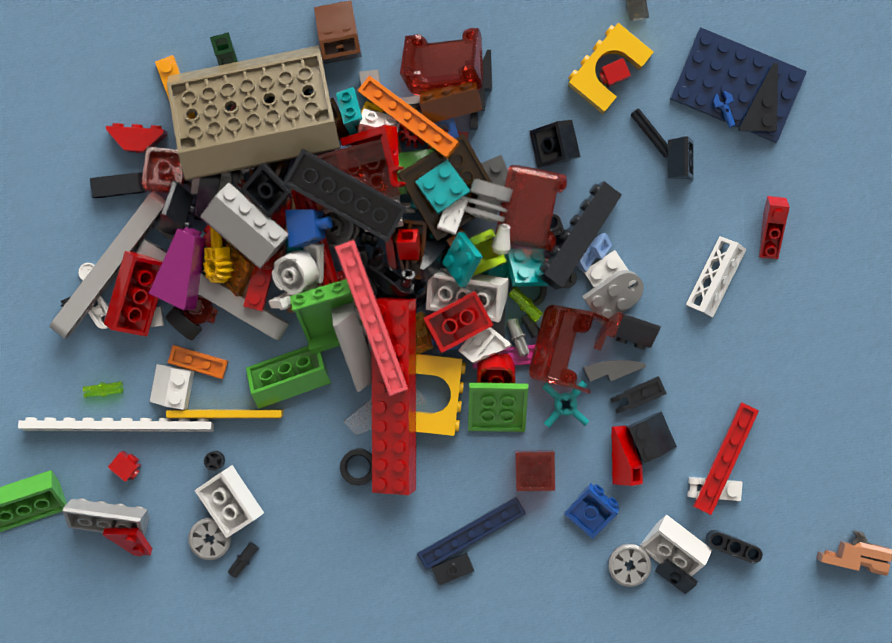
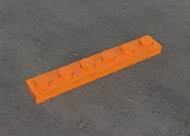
M370 75L357 90L362 96L448 159L460 144L456 139Z

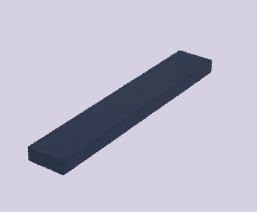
M516 496L417 552V555L425 569L428 570L520 518L526 512Z

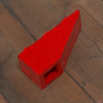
M767 196L759 258H779L790 208L786 198Z
M625 425L611 427L613 484L626 486L643 484V465Z

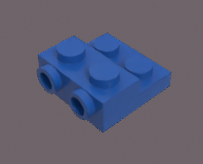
M590 483L565 510L564 515L593 539L618 514L620 508L616 499L613 497L608 498L603 494L604 490L598 484L594 486Z

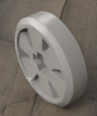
M212 517L203 518L195 523L188 537L192 552L204 560H215L223 556L228 551L232 536L228 538L224 536ZM206 534H209L210 536L213 535L215 537V539H213L214 543L206 541Z
M628 543L620 545L613 550L608 560V569L612 578L617 583L626 587H634L643 583L649 576L651 561L644 549L638 545ZM629 560H632L634 568L627 570L625 563H629Z

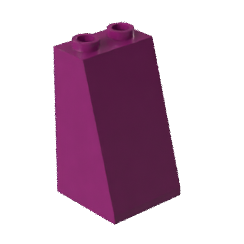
M187 227L185 229H177L149 294L182 310L196 309L206 238L201 236L202 232Z

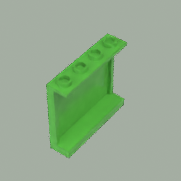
M347 279L290 296L292 310L296 313L307 338L311 355L340 346L333 327L331 309L354 302L355 308H357Z

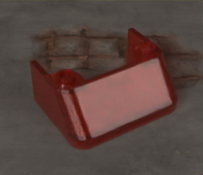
M558 305L548 306L543 314L529 367L530 377L548 384L590 394V389L576 385L577 374L573 370L567 369L576 333L588 332L593 320L609 323L610 319L592 311Z

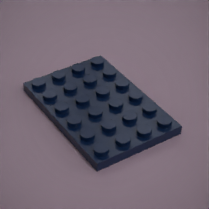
M700 27L670 99L726 122L722 109L714 108L713 99L717 93L720 102H725L722 92L726 91L734 99L730 103L729 108L735 126L739 128L768 70L773 63H778L777 131L750 132L777 143L807 71Z

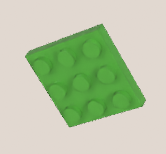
M469 383L468 431L525 432L528 384Z

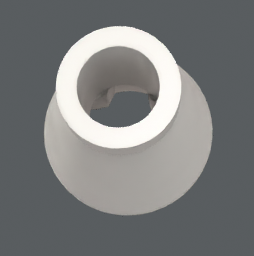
M499 224L496 236L491 244L494 253L507 254L511 248L510 226L507 224Z

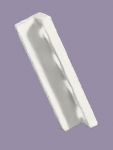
M719 236L686 305L713 318L747 249L735 241ZM723 243L729 244L728 250L721 254L720 249ZM719 260V268L713 271V263ZM711 277L712 282L710 286L704 288V281ZM702 295L703 300L700 306L695 305L696 298Z

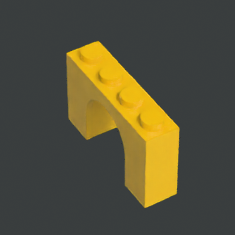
M619 23L615 27L613 25L609 27L605 32L607 37L603 42L599 40L592 48L594 50L591 56L586 55L581 61L582 67L579 71L574 70L568 77L570 80L568 86L602 114L617 96L597 79L595 73L596 62L607 54H617L624 57L640 70L654 53Z
M416 354V374L438 376L447 382L451 391L450 401L441 411L434 413L416 411V432L454 436L455 431L459 432L460 420H456L457 412L461 413L462 401H458L459 393L463 394L464 382H460L461 374H465L466 363H462V358Z

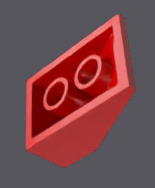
M476 291L423 318L440 353L493 326Z

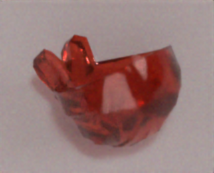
M198 295L196 309L183 310L184 316L192 323L202 324L208 322L214 324L218 310L213 308L211 301Z

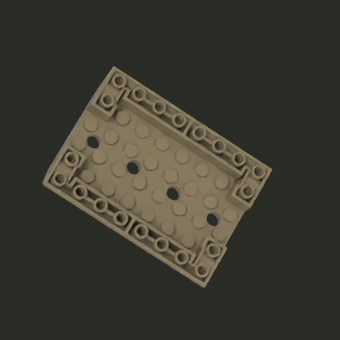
M319 45L168 76L167 88L177 150L186 181L260 166L262 163L269 164L298 157L302 148L312 154L340 149ZM306 89L314 90L309 96L303 94ZM267 97L275 98L272 103H266L265 99ZM231 104L236 105V109H235V110H233V111H227V110H226V108H227L229 105H231ZM190 113H198L196 118L188 119Z

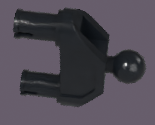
M380 247L373 248L371 258L367 261L366 269L374 285L380 289V296L382 298H392L410 295L414 291V271L411 273V269H405L401 275L382 260L384 256L383 249L381 250Z

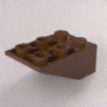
M352 1L314 7L324 64L362 57Z

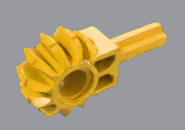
M210 226L211 248H204L205 262L202 263L204 265L203 272L206 273L205 277L210 282L224 283L228 281V278L232 277L231 272L234 271L232 268L233 262L230 261V247H222V236Z

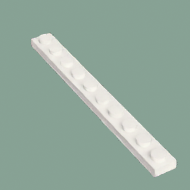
M27 417L25 421H19L18 428L23 431L214 432V424L206 418H199L197 422H193L188 418H179L178 421H171L169 418H159V421H152L150 418H140V421H133L132 418H121V421H113V418H102V421H94V418H83V421H75V418H64L63 421H56V418H44V421H37V418Z

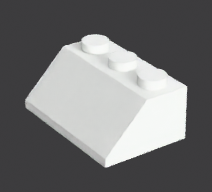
M233 465L194 490L226 538L264 513Z
M665 515L655 524L640 544V547L658 563L661 564L668 558L690 576H693L706 565L712 552L710 547L668 515Z

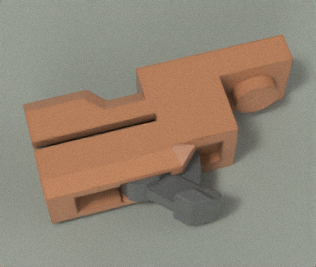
M858 530L852 531L856 536L852 543L840 541L838 553L825 550L824 553L818 552L817 560L823 563L859 571L860 565H862L872 573L885 576L889 573L890 564L888 562L892 560V549L869 543L865 534Z

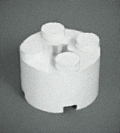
M295 250L281 257L274 263L275 267L272 270V277L276 286L281 291L285 290L288 292L287 294L296 295L313 285L319 278L317 265L310 252L306 250Z

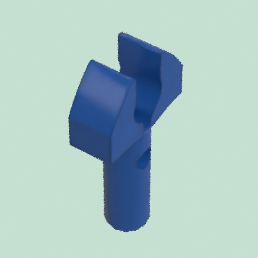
M723 91L725 102H720L717 93L713 99L714 108L722 109L728 127L732 128L735 126V122L729 106L734 99L730 93Z

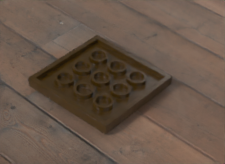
M465 134L455 138L460 144L448 159L435 150L397 173L400 181L406 183L404 187L436 241L450 234L437 229L443 211L440 214L436 213L415 184V181L448 160L469 190H471L474 179L492 183ZM470 191L465 197L477 199L478 195ZM468 202L467 207L475 208L476 204ZM465 211L459 227L476 217Z

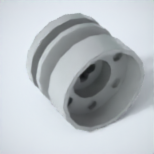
M474 179L470 191L478 195V198L468 199L467 202L476 205L475 208L466 206L465 211L476 218L490 222H504L505 217L497 215V212L507 213V209L499 205L500 202H510L513 190Z

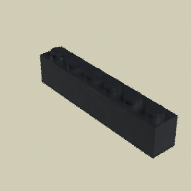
M605 181L592 186L589 191L590 196L579 206L581 210L578 215L575 214L569 222L571 224L568 230L563 231L559 237L561 241L549 253L551 255L548 261H544L539 268L541 272L537 277L555 290L563 288L622 196L621 193Z

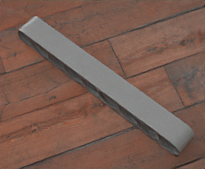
M154 191L147 196L51 322L50 329L64 339H67L118 274L125 250L134 252L153 228L152 225L161 215L166 203L163 197Z
M143 239L136 253L163 261L167 250L147 239ZM201 272L199 295L268 336L279 341L281 340L289 325L286 320L265 308L263 312L244 308L245 296L223 283L210 282L205 277L206 273Z

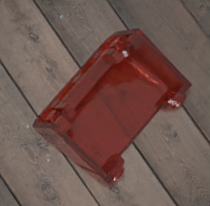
M479 28L464 30L461 40L428 43L420 34L405 36L400 75L409 91L415 95H420L422 90L460 85L465 82H476L478 89L482 88L484 80L482 35Z
M511 165L508 169L505 187L512 189L513 192L510 202L501 203V207L507 209V213L500 211L499 216L505 217L504 222L500 221L497 223L496 232L499 224H507L510 226V245L551 251L556 242V237L550 231L556 195L566 189L567 176L546 170Z

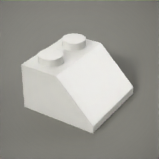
M157 364L150 402L171 408L187 409L195 371Z

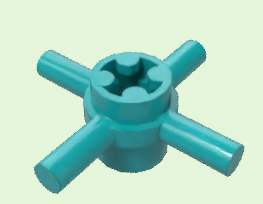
M582 380L571 393L560 394L546 382L542 389L555 399V411L544 424L550 428L561 415H573L581 424L586 426L590 420L577 410L576 398L588 385ZM563 399L571 401L569 408H561V401Z

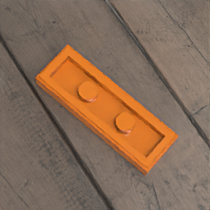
M177 345L172 346L168 359L169 364L219 379H224L229 362L228 360Z

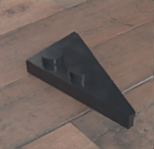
M773 63L768 70L738 131H777L778 63Z

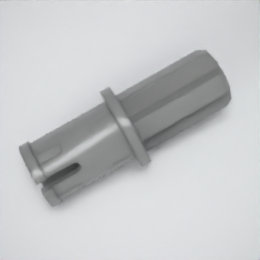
M514 318L507 321L506 324L512 337L511 341H514L519 356L528 355L529 349L524 339L526 335L522 332L518 319Z

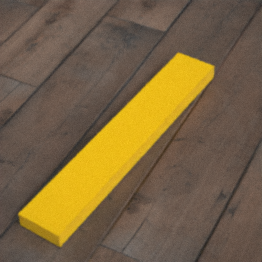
M284 409L166 410L167 418H282L284 416Z

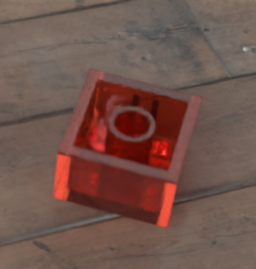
M146 147L142 176L144 191L169 193L173 180L184 187L185 177L178 150Z
M515 450L516 491H555L554 450Z

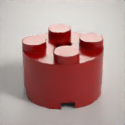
M496 353L479 361L477 364V383H516L515 364L509 354Z

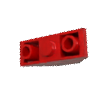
M112 123V126H106L108 133L123 150L132 153H148L167 136V131L162 129V126L157 125L143 128V125L131 124V127H124V124Z

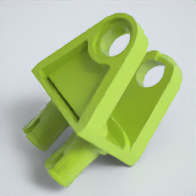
M493 229L470 238L482 255V259L472 276L506 262L504 254L499 256V254L494 253L491 244L496 236Z

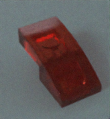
M618 311L603 324L596 335L594 349L601 351L607 336L615 338L621 323L622 312Z

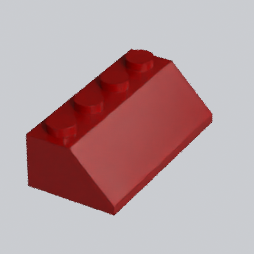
M125 250L104 320V324L113 331L148 336L159 299L149 294L163 261Z

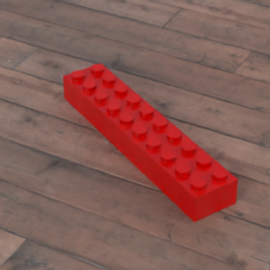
M377 298V305L408 390L389 396L372 350V493L410 495L416 491V299Z

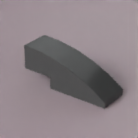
M606 360L584 366L583 370L589 382L607 375L609 381H613L646 367V364L632 360Z

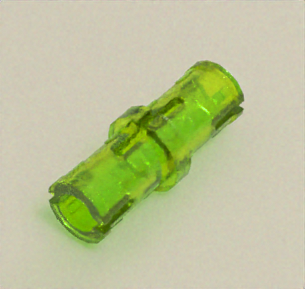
M517 286L508 294L517 303L519 309L527 313L534 322L543 315V312L531 302L532 299L527 298Z
M122 381L114 383L100 382L99 385L83 386L82 391L85 392L83 393L84 398L94 396L106 397L109 394L123 393L124 388H116L123 386Z

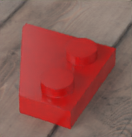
M104 528L102 534L104 537L132 555L139 557L151 555L153 548L139 528Z

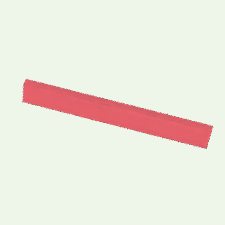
M355 241L336 246V252L388 394L392 396L408 390L406 381Z

